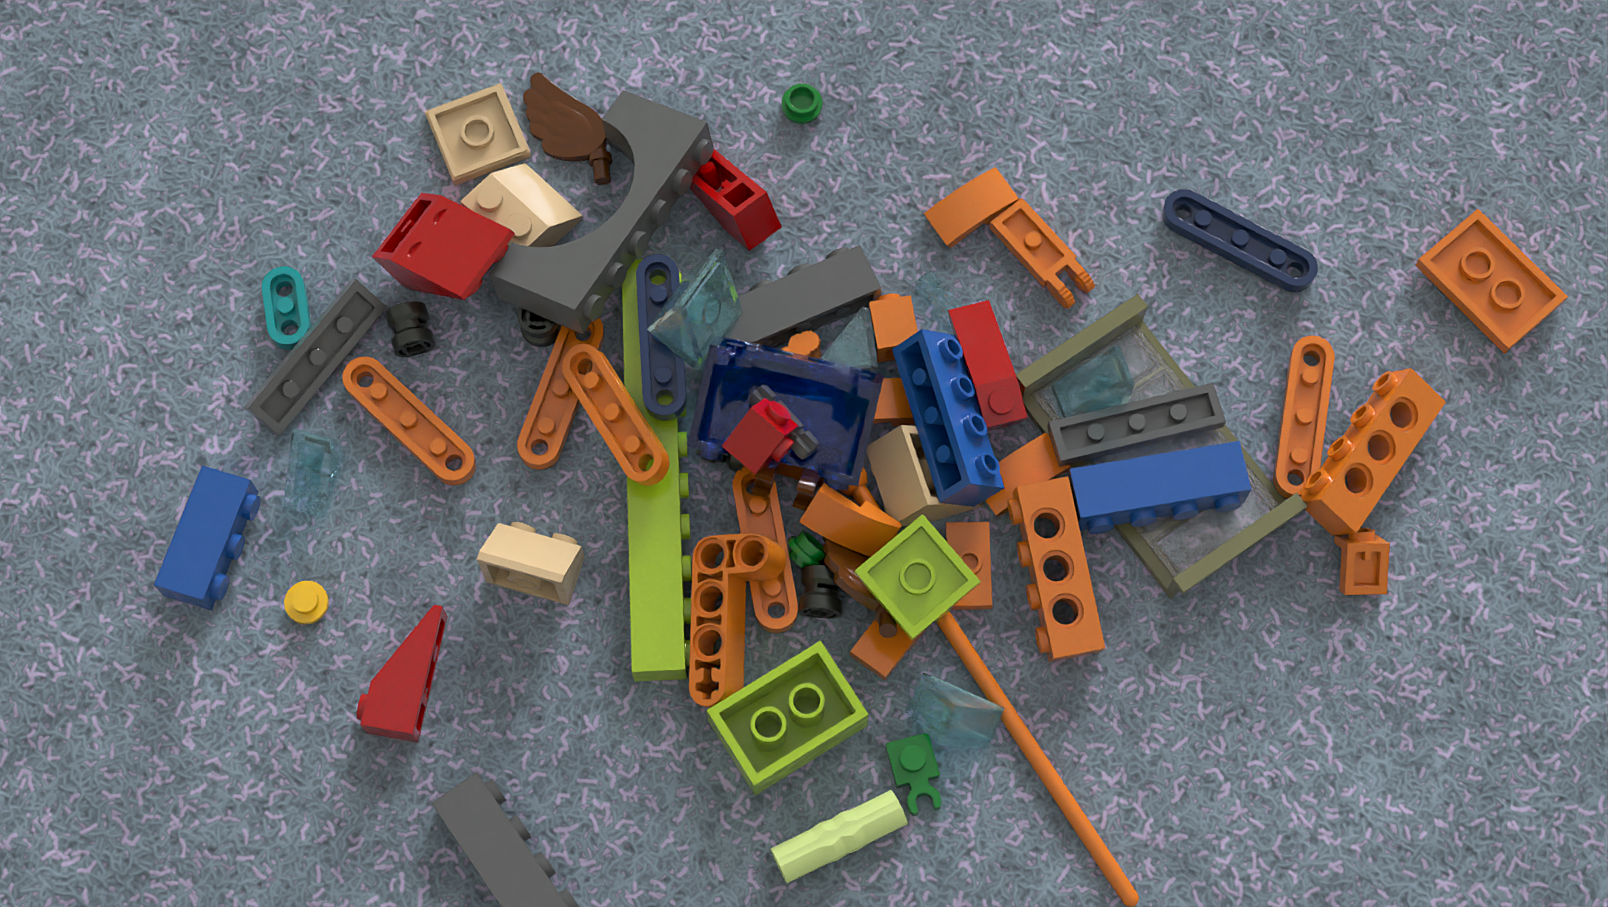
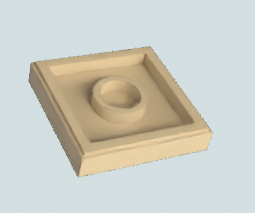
M501 83L424 111L454 186L531 157L528 145Z

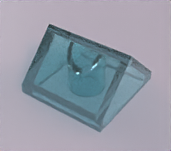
M715 249L689 271L647 328L648 331L681 359L697 370L703 368L743 312L723 250Z

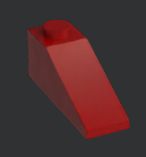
M713 148L710 160L705 165H701L692 178L690 189L727 233L750 251L781 229V223L767 192Z
M986 300L948 310L953 335H956L957 341L962 347L964 363L969 378L975 387V397L981 416L986 422L987 431L1023 422L1027 418L1020 387L990 301Z
M433 605L371 680L368 694H361L357 706V720H361L360 725L367 734L419 743L448 618L443 606Z

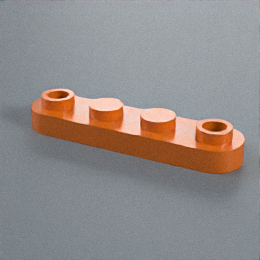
M600 318L592 321L586 329L591 333V336L585 341L576 338L577 331L563 325L561 326L517 440L519 456L522 462L529 468L535 470L550 468L558 461L580 405L579 399L562 373V362L566 353L578 344H589L601 350L605 333ZM592 364L586 368L585 375L591 371ZM539 443L548 446L547 451L542 455H536L532 452L533 447Z
M1314 335L1305 336L1298 340L1289 356L1273 472L1274 487L1286 499L1296 493L1301 497L1306 490L1304 487L1306 480L1312 473L1320 469L1335 354L1327 340ZM1307 355L1313 356L1318 364L1316 366H1309L1304 362L1303 357ZM1287 475H1298L1301 478L1302 484L1297 486L1290 484Z
M575 345L566 353L562 362V373L625 474L631 480L643 486L657 484L665 477L669 469L670 461L667 451L606 356L592 345ZM592 364L591 371L585 375L586 368ZM654 459L652 467L646 471L647 463Z
M364 356L355 358L346 365L342 374V380L348 394L441 482L453 486L461 485L473 476L476 470V459L469 445L380 362L374 358ZM370 376L373 378V383L370 386H359V381L363 377ZM459 459L462 461V466L458 470L452 471L447 468L451 460Z
M744 466L741 471L738 470L732 482L740 534L756 533L778 543L783 547L787 559L785 568L776 578L749 581L755 618L759 626L765 631L783 633L793 627L797 620L798 602L776 482H774L768 499L751 495L746 491L748 485L755 483L757 478L753 472ZM764 548L756 554L755 565L759 564L764 558ZM772 606H781L785 611L784 615L780 618H772L768 614Z

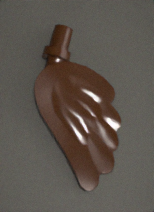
M537 72L533 74L530 79L532 88L523 93V99L527 106L525 110L526 117L530 121L529 128L532 136L542 142V149L546 155L558 160L572 162L589 160V165L593 167L595 184L605 185L610 183L609 165L612 164V154L606 151L608 140L603 127L602 117L586 104L561 90L542 73Z
M822 536L824 541L823 550L826 553L824 562L835 574V583L857 602L875 611V618L879 623V633L885 638L895 636L897 633V623L854 573L870 556L850 550Z

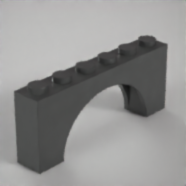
M625 90L621 92L602 118L609 146L622 152L634 165V177L631 188L622 205L603 225L575 241L552 247H529L512 242L505 255L489 273L499 299L584 334L592 321L600 317L609 296L614 289H618L623 284L627 271L635 259L645 253L649 239L659 226L665 224L670 215L671 208L680 195H684L689 190L692 178L701 165H705L710 160L714 148L706 121Z

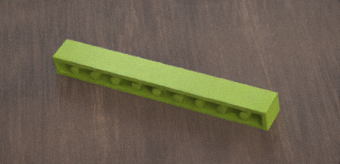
M635 259L628 269L622 284L624 386L667 451L670 464L665 477L655 485L643 486L627 476L631 663L634 682L687 679V666H690V640H686L685 624H691V597L684 598V582L692 581L691 555H683L682 541L691 540L690 514H682L681 499L689 498L688 472L680 473V458L688 457L687 432H679V417H687V407L675 419L662 421L653 418L646 411L643 401L636 270L643 259ZM680 272V294L681 298H683L682 272ZM655 276L651 282L655 285H661L666 281V278ZM682 312V327H683V337H684V320H683V312ZM663 395L657 402L660 405L666 406L673 401V398L669 395ZM654 459L647 463L646 471L652 467Z

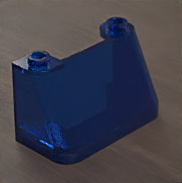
M715 337L709 345L687 446L696 448V455L712 460H721L722 454H730L722 445L752 407L749 403V396L754 390L765 384L777 395L775 397L776 401H782L804 425L803 430L805 432L809 430L819 443L816 451L806 459H800L790 449L779 462L815 470L817 475L824 478L823 484L825 483L828 487L848 490L849 485H859L884 376L874 371L743 340Z

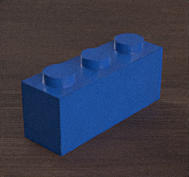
M201 466L154 583V586L163 596L211 611L215 601L223 599L229 585V576L226 573L232 560L236 561L239 559L244 548L245 537L242 533L247 520L253 521L260 507V496H257L258 490L251 480L207 466Z

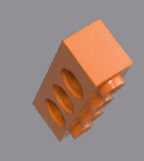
M1412 368L1385 372L1375 381L1372 387L1374 392L1368 401L1352 414L1350 418L1352 424L1345 434L1334 441L1327 451L1329 457L1322 467L1312 473L1305 482L1304 487L1306 490L1301 495L1302 500L1308 506L1305 510L1332 536L1357 533L1446 403ZM1345 476H1346L1347 481H1348V486H1347V487H1346V485H1345Z
M1068 476L1017 486L1012 492L1013 499H1008L1007 504L1012 525L1019 524L1022 541L1016 544L1021 567H1028L1032 584L1026 585V596L1030 610L1038 611L1041 627L1035 628V638L1039 653H1047L1048 661L1053 662L1101 652L1105 649V643ZM1041 517L1050 519L1056 528L1055 536L1052 538L1040 537L1034 530V521ZM1047 560L1060 562L1065 570L1064 579L1061 581L1048 579L1043 572L1044 562ZM1064 602L1071 606L1074 612V619L1071 624H1060L1054 619L1052 608L1055 603Z

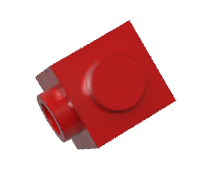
M764 398L750 408L723 443L722 447L751 472L756 474L767 466L772 459L779 462L795 443L789 437L799 425L790 419L791 415L784 406Z

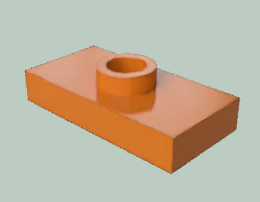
M946 522L945 534L947 543L981 581L979 585L958 601L951 610L992 609L989 522Z

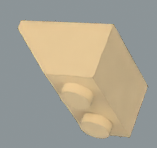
M526 163L490 173L461 200L462 206L511 229L515 235L507 244L508 247L512 242L529 247H552L583 219L581 213Z
M900 425L865 447L871 464V471L875 476L884 503V510L886 514L900 522L902 526L910 525L922 514L929 522L983 506L982 502L975 507L939 502L916 426Z
M512 522L511 526L500 523L496 525L480 549L477 562L487 583L569 605L585 557L582 546L577 545V540L572 537L554 533L551 538L536 534V529L527 524Z

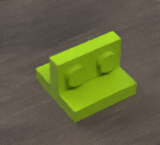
M923 514L854 571L855 575L911 640L915 639L935 621L937 623L958 601L981 582Z

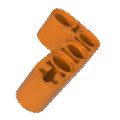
M741 533L704 537L697 543L693 551L689 691L694 702L707 708L713 707L744 688L746 581L776 578L782 573L786 565L787 559L783 547L760 534ZM764 548V558L759 564L755 565L756 554ZM724 550V559L716 568V557ZM720 594H723L722 605L715 611V600ZM721 637L722 646L719 652L714 655V643Z

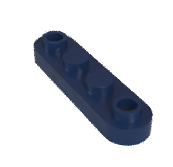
M1179 189L1172 192L1165 200L1162 218L1165 225L1173 232L1286 291L1301 292L1313 283L1318 271V264L1313 254L1308 250L1195 191ZM1180 209L1186 210L1190 217L1181 219L1176 215V211ZM1290 267L1297 268L1301 272V276L1292 277L1288 274L1287 269Z
M653 254L644 258L636 270L642 393L646 411L655 419L668 421L678 417L684 411L687 403L679 270L674 260L663 254ZM655 276L666 278V281L661 285H655L651 282ZM663 395H669L673 398V401L666 406L660 405L657 402Z

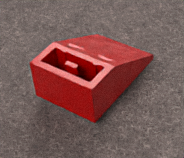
M421 193L372 255V258L406 289L465 300L480 288L483 282L482 277L490 266L498 262L505 255L508 249L507 244L515 233L511 229L442 195Z

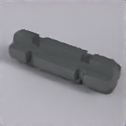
M764 384L754 390L749 396V403L754 406L764 398L777 402L775 398L777 395L768 385ZM778 401L777 403L789 411L790 419L799 425L789 437L795 442L791 449L800 459H806L818 448V440L809 430L805 432L801 421L782 401Z

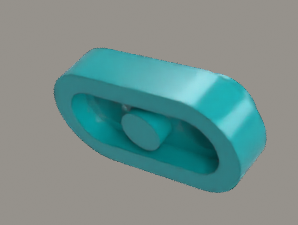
M280 266L270 270L262 281L261 287L268 334L276 346L285 350H292L312 326L307 288L297 270L287 266ZM289 286L293 288L288 296L282 297L278 295L283 287ZM289 325L298 326L297 331L293 335H285L284 329Z

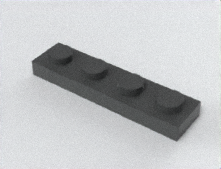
M351 279L243 408L274 435L280 436L387 306L357 279Z
M1210 383L1049 421L1047 429L1060 467L1224 427L1226 420L1214 384Z

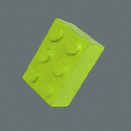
M821 640L707 710L709 724L755 796L867 727L869 716Z

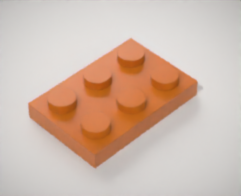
M1479 209L1475 210L1420 257L1415 264L1504 354L1568 298Z

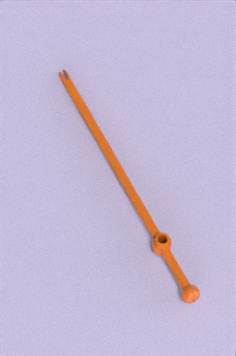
M850 462L837 470L834 483L841 493L852 495L859 507L867 500L882 510L866 487L868 475L860 464ZM949 612L937 622L938 626L1123 904L1127 907L1136 906L1139 901L1138 893Z

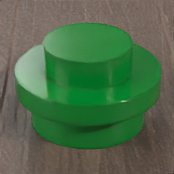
M805 83L795 84L782 97V111L794 123H810L822 111V97L811 85Z
M802 531L797 537L791 536L787 541L791 547L789 556L801 568L811 565H824L823 559L826 553L823 550V545L808 532Z

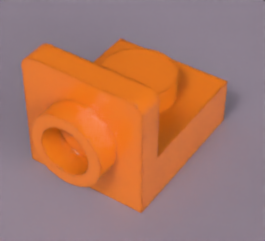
M1360 527L1357 533L1335 535L1334 544L1341 548L1339 591L1344 595L1387 594L1390 543L1376 535L1375 530Z

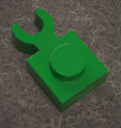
M929 733L885 743L896 788L910 787V793L907 798L909 813L912 816L918 815L916 799L920 796H928L933 802L934 810H940L941 796L936 788L929 785L928 781L940 777Z

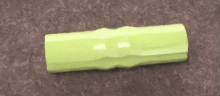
M889 790L853 809L840 812L832 819L820 822L810 830L771 848V853L785 882L789 883L828 863L841 859L848 853L858 851L868 843L907 825L908 821L896 795L892 790Z

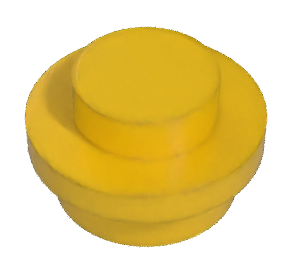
M301 581L294 584L287 591L284 599V607L288 616L300 624H312L319 621L325 615L329 606L326 591L320 584L313 581Z

